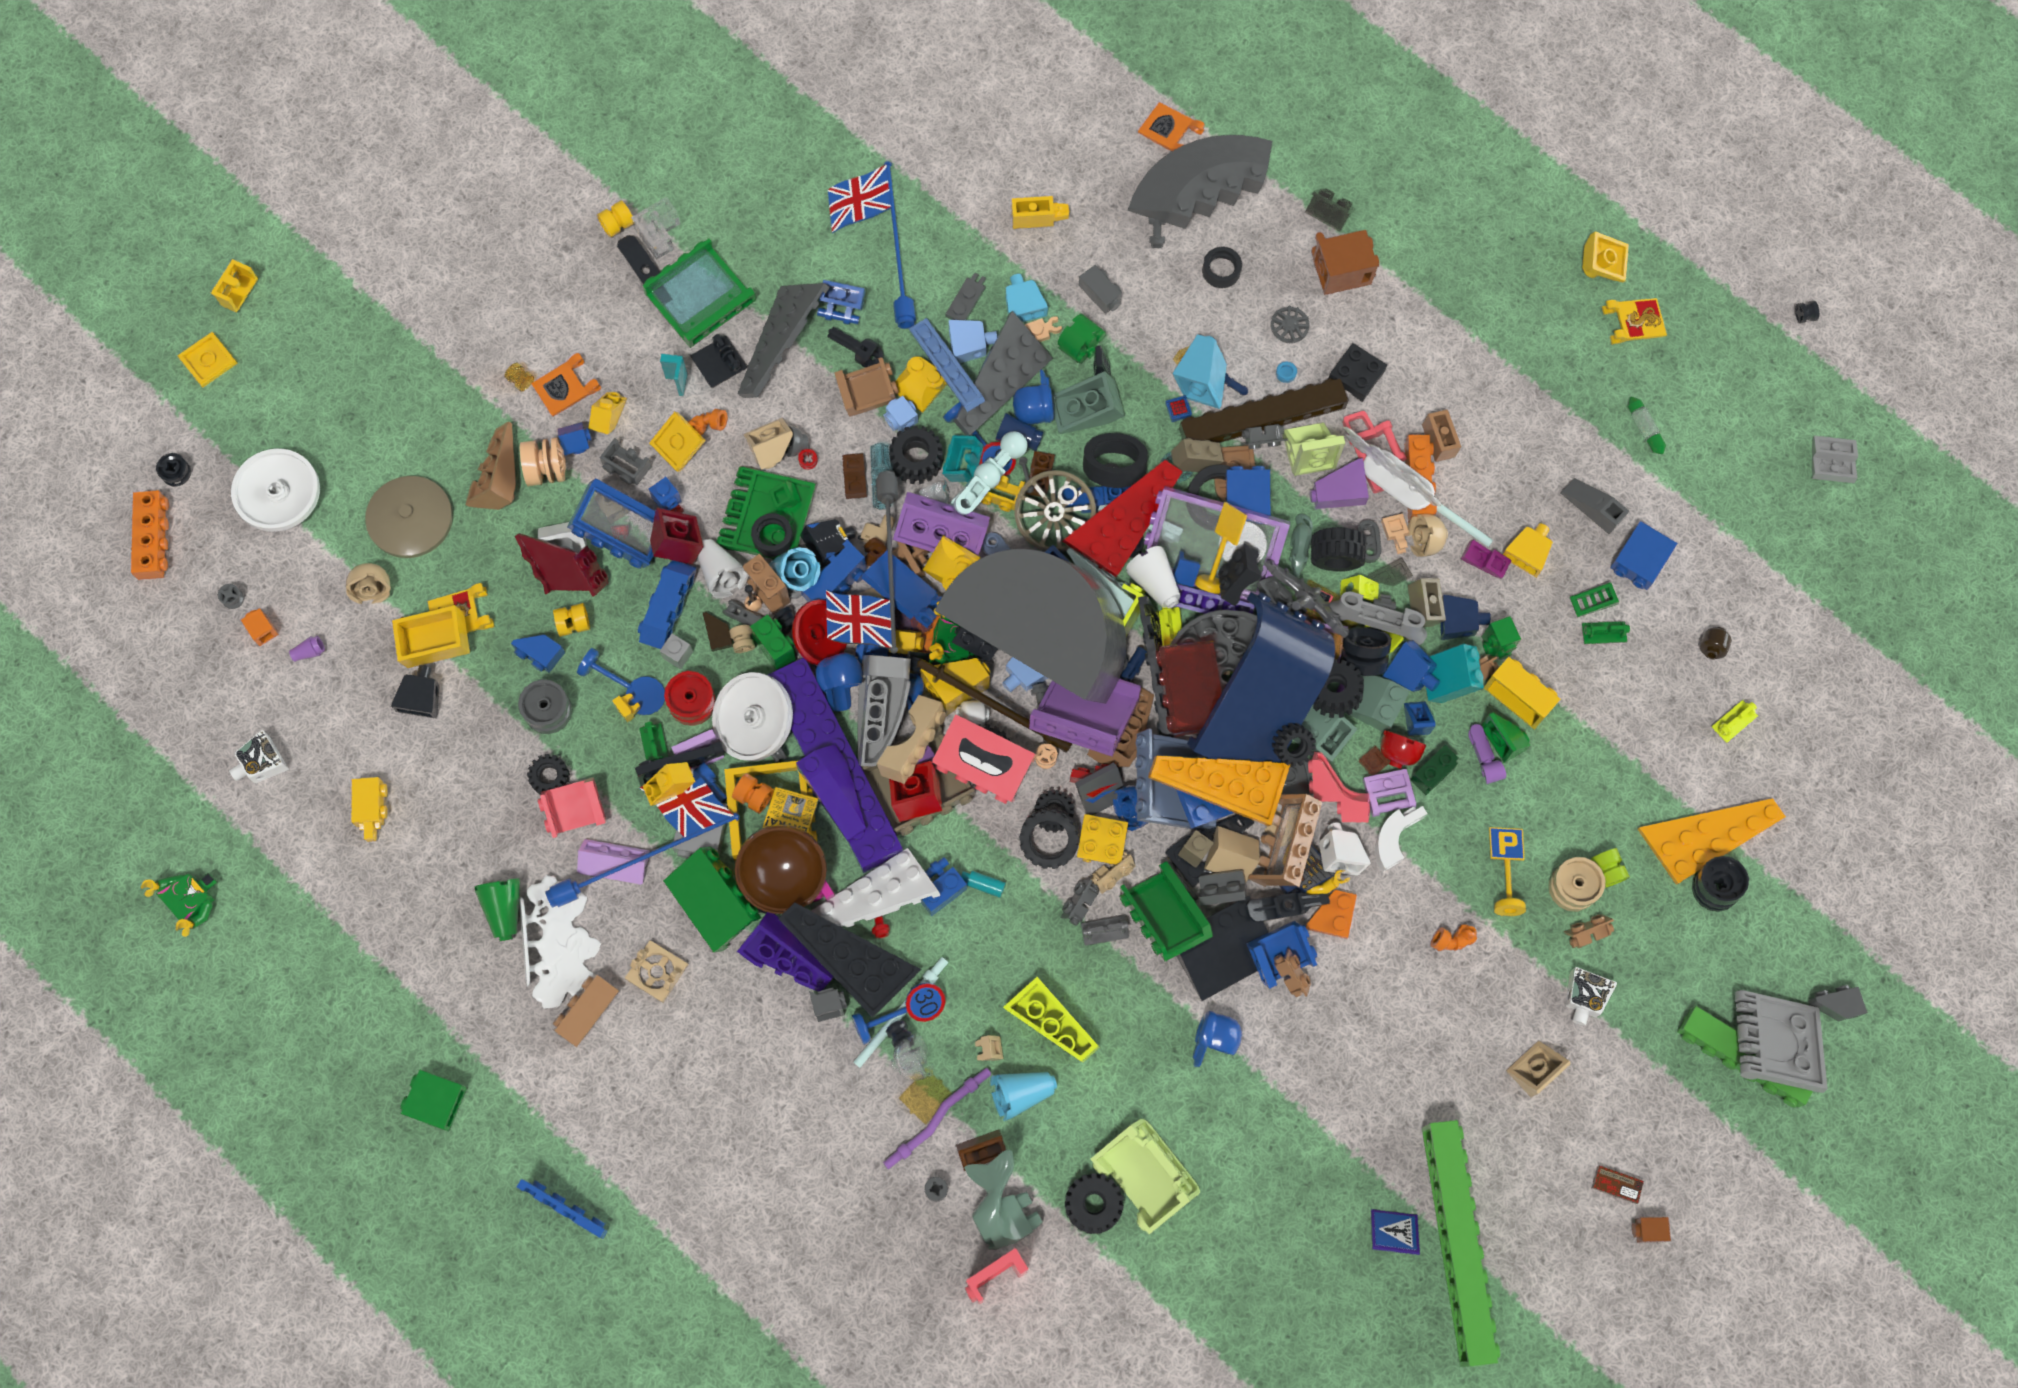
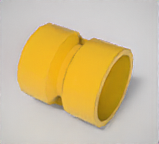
M622 200L613 204L611 211L605 209L596 214L602 228L610 238L620 233L621 227L628 228L635 224L630 210Z
M584 603L572 605L570 609L562 607L553 610L555 625L560 637L572 634L573 630H576L578 633L590 630L588 614ZM571 617L572 622H568L567 619Z

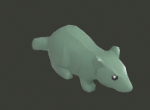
M1305 514L1296 516L1297 526L1292 533L1290 541L1292 551L1289 560L1293 568V575L1297 578L1309 559L1308 549H1310L1312 542L1313 525L1311 519Z

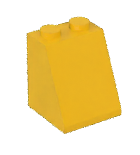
M977 658L943 664L945 665L944 672L976 690L984 692L989 688V674L991 672L984 662L980 663ZM921 669V679L924 686L934 700L942 702L946 716L954 712L963 701L973 699L971 696L940 679L934 683L932 681L933 675Z

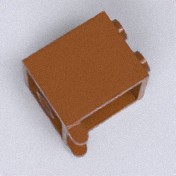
M1366 230L1326 239L1323 233L1318 232L1316 234L1317 246L1312 248L1311 253L1324 295L1372 285L1377 268L1379 267V258L1377 255H1374L1373 240L1371 237H1368Z

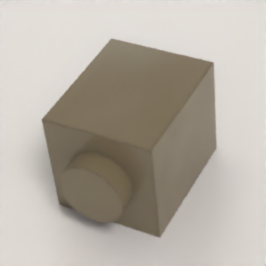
M1195 830L1178 856L1197 868L1214 843Z

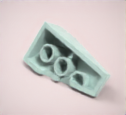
M1069 548L1067 552L1075 565L1095 576L1107 588L1116 601L1124 619L1136 595L1123 589V583L1115 580L1116 578L1103 568H1098L1097 564L1073 548Z

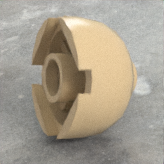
M1419 514L1417 517L1413 516L1408 524V536L1412 535L1415 545H1410L1414 555L1417 557L1432 556L1443 549L1448 537V531L1440 518L1432 514Z
M364 563L355 566L349 572L346 579V594L352 601L362 604V601L374 599L371 603L374 604L383 602L390 595L389 575L379 565Z

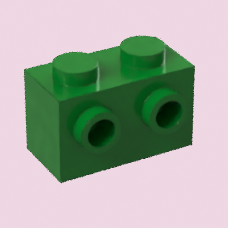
M1511 616L1490 623L1481 636L1484 641L1483 648L1487 655L1490 654V656H1497L1500 660L1510 657L1512 651L1517 648L1516 646L1521 641Z

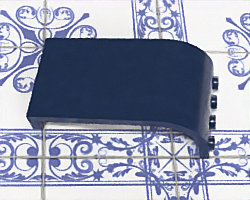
M1250 592L1247 600L1257 610V625L1253 638L1197 738L1191 736L1187 742L1188 746L1194 752L1209 759L1280 763L1281 760L1273 751L1272 743H1276L1272 740L1273 736L1278 737L1276 731L1282 732V726L1289 727L1288 723H1293L1294 725L1299 723L1302 725L1326 683L1333 666L1335 642L1331 634L1323 629L1325 627L1324 624L1315 619L1312 622L1306 620L1307 616L1297 610L1294 613L1288 611L1289 607L1279 601L1277 604L1270 602L1272 598L1261 592L1259 595Z

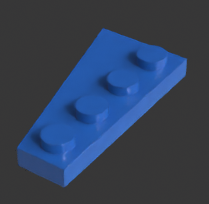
M521 1179L516 1186L518 1189L533 1195V1198L541 1203L552 1207L553 1210L566 1218H570L574 1223L597 1237L604 1239L608 1230L603 1228L604 1222L594 1216L591 1220L583 1216L586 1211L575 1204L572 1208L564 1204L566 1199L555 1192L552 1196L546 1193V1186L534 1180L533 1183Z

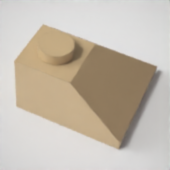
M780 418L743 435L757 464L762 470L764 468L770 469L782 460L793 433L783 418Z

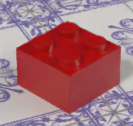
M932 761L917 764L912 776L908 777L905 784L889 779L891 806L899 822L942 811L939 776Z

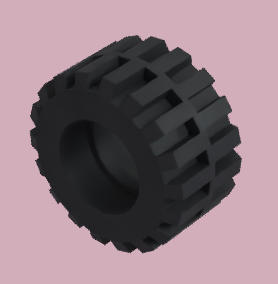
M918 425L913 426V429H909V426L905 427L904 432L898 431L897 437L892 438V444L889 446L891 468L893 471L895 470L897 477L901 475L902 481L906 482L909 479L910 484H915V481H919V484H924V479L928 482L931 481L932 475L935 477L938 475V469L941 470L943 462L942 444L939 437L935 436L932 430L927 432V427L922 426L921 429H918ZM911 448H922L928 453V456L922 461L912 462L907 460L904 454Z
M1331 527L1319 530L1312 535L1311 562L1314 566L1327 571L1344 572L1355 570L1365 565L1366 536L1362 532L1345 527Z

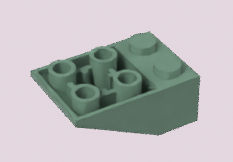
M1312 705L1302 725L1313 734L1316 743H1313L1316 746V750L1312 749L1311 751L1313 753H1323L1330 763L1357 731V728L1345 717L1339 718V714H1334V718L1329 717L1330 713H1326L1325 716L1321 715V709L1315 711ZM1298 737L1294 738L1293 740L1300 745L1301 739Z

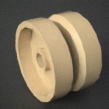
M1574 857L1566 860L1552 873L1549 880V893L1552 900L1559 907L1567 911L1579 912L1587 909L1602 896L1605 889V877L1601 868L1594 861L1584 857Z

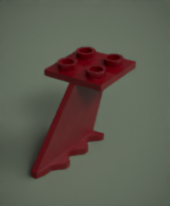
M521 533L515 535L517 543L521 548L522 557L531 564L533 575L543 584L545 595L552 590L589 591L593 597L609 583L606 571L600 567L595 553L589 549L588 545L575 552Z

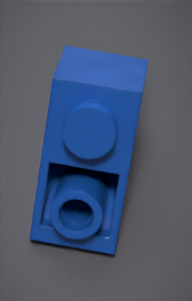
M546 635L516 639L511 643L515 649L514 653L523 660L526 658L531 660V665L540 672L544 669L550 673L565 654L562 646Z

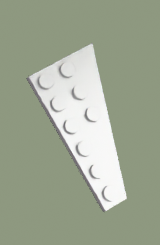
M906 848L828 901L813 909L812 912L840 927L846 926L847 928L853 926L856 921L862 919L868 921L897 911L903 905L909 903L915 905L920 903L923 898L929 896L935 898L941 895L910 850Z

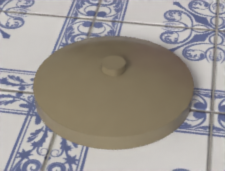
M419 476L399 477L381 486L370 499L365 515L366 528L373 542L385 553L399 558H415L436 549L447 537L453 521L452 505L443 489L435 482Z

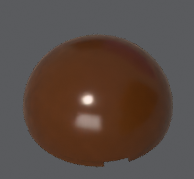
M785 824L767 826L752 834L740 848L735 863L736 881L745 898L755 907L775 914H783L793 903H797L802 907L809 905L822 890L827 873L826 859L818 842L806 831Z

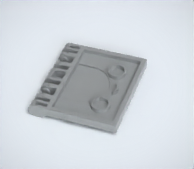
M1736 991V1011L1743 1014H1753V1016H1737L1739 1051L1748 1054L1740 1057L1741 1077L1747 1079L1758 1078L1824 1093L1827 1090V1079L1819 1008L1749 991Z

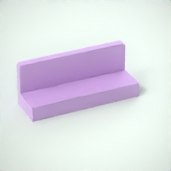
M584 839L578 850L577 872L579 874L598 876L650 853V851ZM649 858L604 878L641 885L644 882L645 866Z

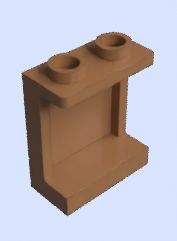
M883 357L878 358L880 362L878 364L845 375L843 370L834 372L849 417L888 405L891 400L896 398L895 394L899 393L895 381L891 382L889 377L893 375L889 362L885 363Z
M760 554L743 565V569L750 577L747 580V584L753 587L755 594L760 597L761 601L773 615L790 603L786 585Z

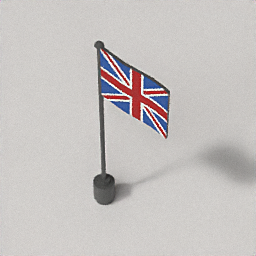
M883 471L878 474L876 479L877 500L886 505L890 600L865 595H841L826 590L827 638L844 644L879 646L890 649L891 653H896L898 648L896 647L890 504L898 500V479L894 472Z

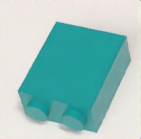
M1462 644L1429 656L1437 665L1432 676L1437 678L1440 683L1433 692L1426 688L1428 701L1444 703L1484 689L1477 647Z

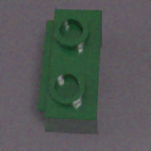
M1444 745L1414 774L1410 781L1427 795L1458 765L1457 760L1459 757Z

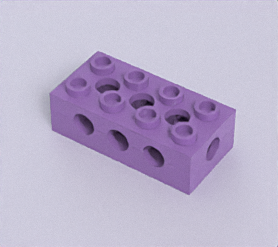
M907 492L893 540L933 552L944 535L979 556L990 517L975 512L962 515L952 505Z

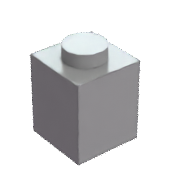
M671 634L661 648L660 653L664 660L682 669L692 655L693 650L689 643Z

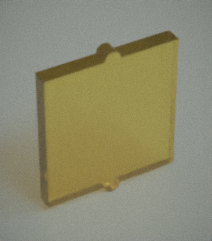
M926 1069L898 1099L910 1109V1114L914 1113L926 1125L933 1118L941 1103L951 1096L952 1093L942 1085V1080L938 1081Z

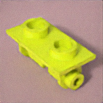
M1165 607L1159 611L1163 652L1167 651L1177 633L1182 629L1180 607L1172 609Z
M1742 700L1717 721L1712 728L1727 743L1758 717L1755 713L1757 707L1753 702L1745 703Z

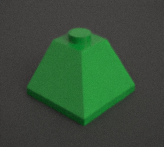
M1495 713L1489 714L1481 725L1485 735L1503 763L1525 752L1530 747L1529 737L1524 731H1521L1518 726Z

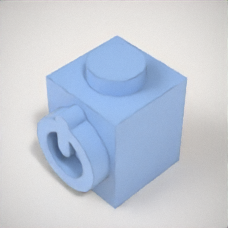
M904 396L888 403L886 413L883 416L893 431L898 429V431L904 432L905 427L909 426L911 428L918 423L916 408L910 400L907 402Z

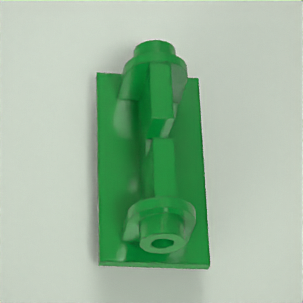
M1625 621L1582 623L1584 644L1628 642L1627 633L1630 632L1629 624L1626 625Z
M646 722L644 724L645 727L639 728L646 760L655 761L668 757L661 723L654 725L653 722Z

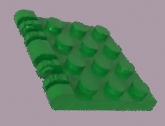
M738 467L736 474L738 478L735 479L734 484L738 487L748 488V491H731L730 496L732 498L728 500L725 510L727 516L723 518L722 522L728 526H735L737 529L736 531L721 529L716 543L726 550H735L756 556L760 554L762 557L775 559L778 556L769 557L763 555L755 548L751 537V530L754 522L760 516L768 513H777L784 516L792 528L793 542L787 551L799 547L801 542L800 534L806 525L816 490V483L746 467ZM785 481L794 483L801 501L786 508L776 510L769 491ZM777 524L767 525L760 531V540L767 546L780 544L785 538L784 529Z

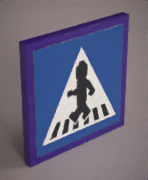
M1371 1209L1372 1249L1415 1255L1420 1254L1418 1215Z

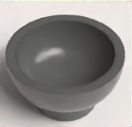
M789 426L793 435L785 452L787 457H794L802 450L807 449L808 436L807 434H802L798 428Z

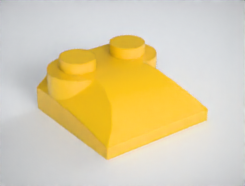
M1596 231L1590 234L1584 245V273L1590 278L1601 276L1614 281L1625 282L1629 244Z
M922 357L911 358L905 370L895 381L899 392L897 395L900 397L904 396L907 402L910 400L915 408L922 413L947 385L935 366Z
M943 535L924 566L923 571L942 583L943 588L947 590L954 579L968 566L979 560L980 557Z

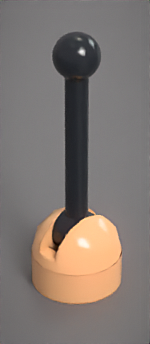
M746 585L744 590L748 593V596L744 601L745 608L753 613L758 612L762 607V601L759 596L752 594L753 587Z

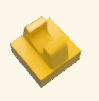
M627 694L623 697L618 696L612 700L627 723L635 718L634 715L641 708L639 703H636L634 706L629 705V702L634 699L632 694Z

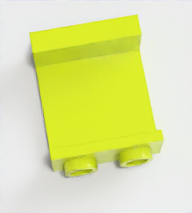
M1133 583L1130 586L1126 584L1122 586L1123 589L1136 595L1134 602L1123 619L1126 637L1140 614L1138 598L1146 596L1144 595L1146 591Z

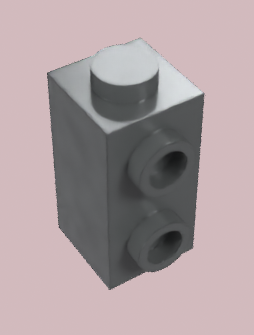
M1093 265L1079 276L1078 286L1105 314L1110 310L1115 311L1121 305L1122 291L1116 283L1113 284L1108 279V275L1103 269Z

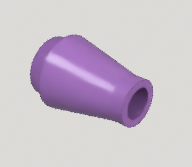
M310 636L295 648L289 650V654L292 660L296 662L321 656L325 648L318 636Z

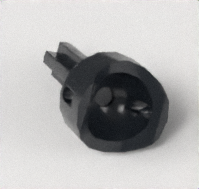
M835 327L828 330L829 334L827 337L854 352L855 362L865 368L880 363L878 358L884 356L879 343L870 338L860 342Z

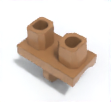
M897 542L899 547L893 550L892 554L901 562L907 559L909 563L907 567L920 578L925 577L926 574L918 560H920L922 565L926 564L927 559L925 556L929 551L912 546L915 551L912 552L908 544Z

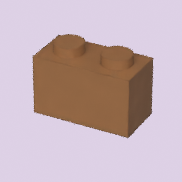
M1448 409L1428 414L1422 427L1425 435H1430V443L1434 445L1433 457L1435 462L1455 458L1461 449V444Z

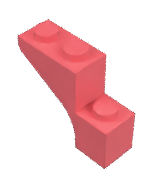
M1314 752L1312 760L1308 761V771L1313 773V780L1309 782L1310 794H1314V798L1321 802H1337V814H1341L1342 822H1369V793H1357L1346 788L1324 754Z

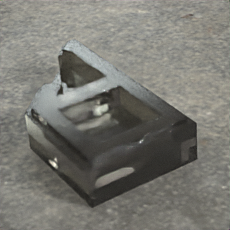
M1400 558L1369 574L1367 578L1394 587L1412 578L1413 574L1403 558Z

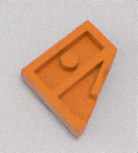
M1334 890L1329 896L1330 904L1322 905L1306 924V929L1348 939L1357 895Z

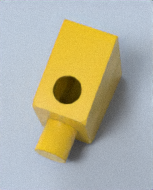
M1539 523L1535 530L1526 527L1506 548L1503 555L1512 560V564L1537 578L1544 567L1553 543L1552 540L1546 537L1550 531L1549 527L1542 523Z

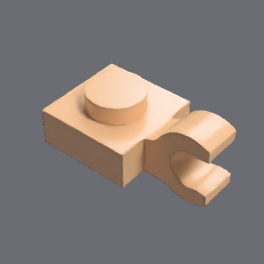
M1403 514L1382 518L1381 523L1387 540L1394 539L1397 554L1406 553L1405 548H1408L1405 536H1408L1409 530Z

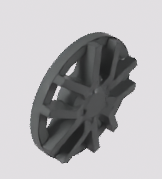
M1288 305V307L1275 311L1271 319V331L1278 340L1285 343H1296L1304 339L1308 334L1310 327L1309 318L1299 307L1295 308ZM1290 311L1296 312L1295 316H1290ZM1274 323L1278 324L1279 326L1275 328ZM1283 329L1284 332L1279 335L1277 332ZM1300 329H1306L1303 334ZM1294 332L1298 334V338H1295ZM1289 333L1291 339L1284 338V336Z

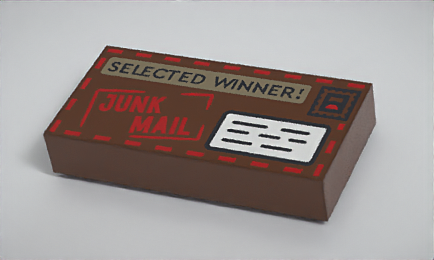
M1599 1165L1596 1169L1592 1189L1638 1204L1644 1181Z

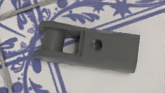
M731 600L728 601L729 606L727 609L722 611L727 617L749 626L763 618ZM736 609L740 610L738 616L734 614Z

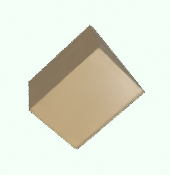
M1217 826L1212 841L1214 844L1209 850L1204 869L1215 873L1243 870L1246 883L1248 876L1253 873L1260 862L1259 840Z
M1538 1041L1506 1071L1530 1097L1539 1094L1571 1063L1568 1059Z

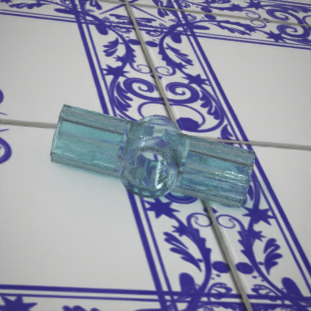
M877 443L870 446L873 508L881 510L886 509V505L877 500L876 476L880 472L890 471L889 446Z

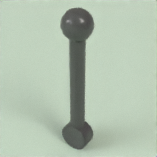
M1021 457L1019 459V465H1021L1023 468L1025 480L1027 482L1028 480H1030L1026 467L1027 458ZM1031 486L1027 492L1032 493L1034 487Z
M1169 862V865L1171 866L1177 877L1180 879L1188 893L1191 895L1193 900L1196 901L1198 899L1196 893L1192 892L1188 885L1185 883V881L1181 878V876L1175 870V865L1172 862Z

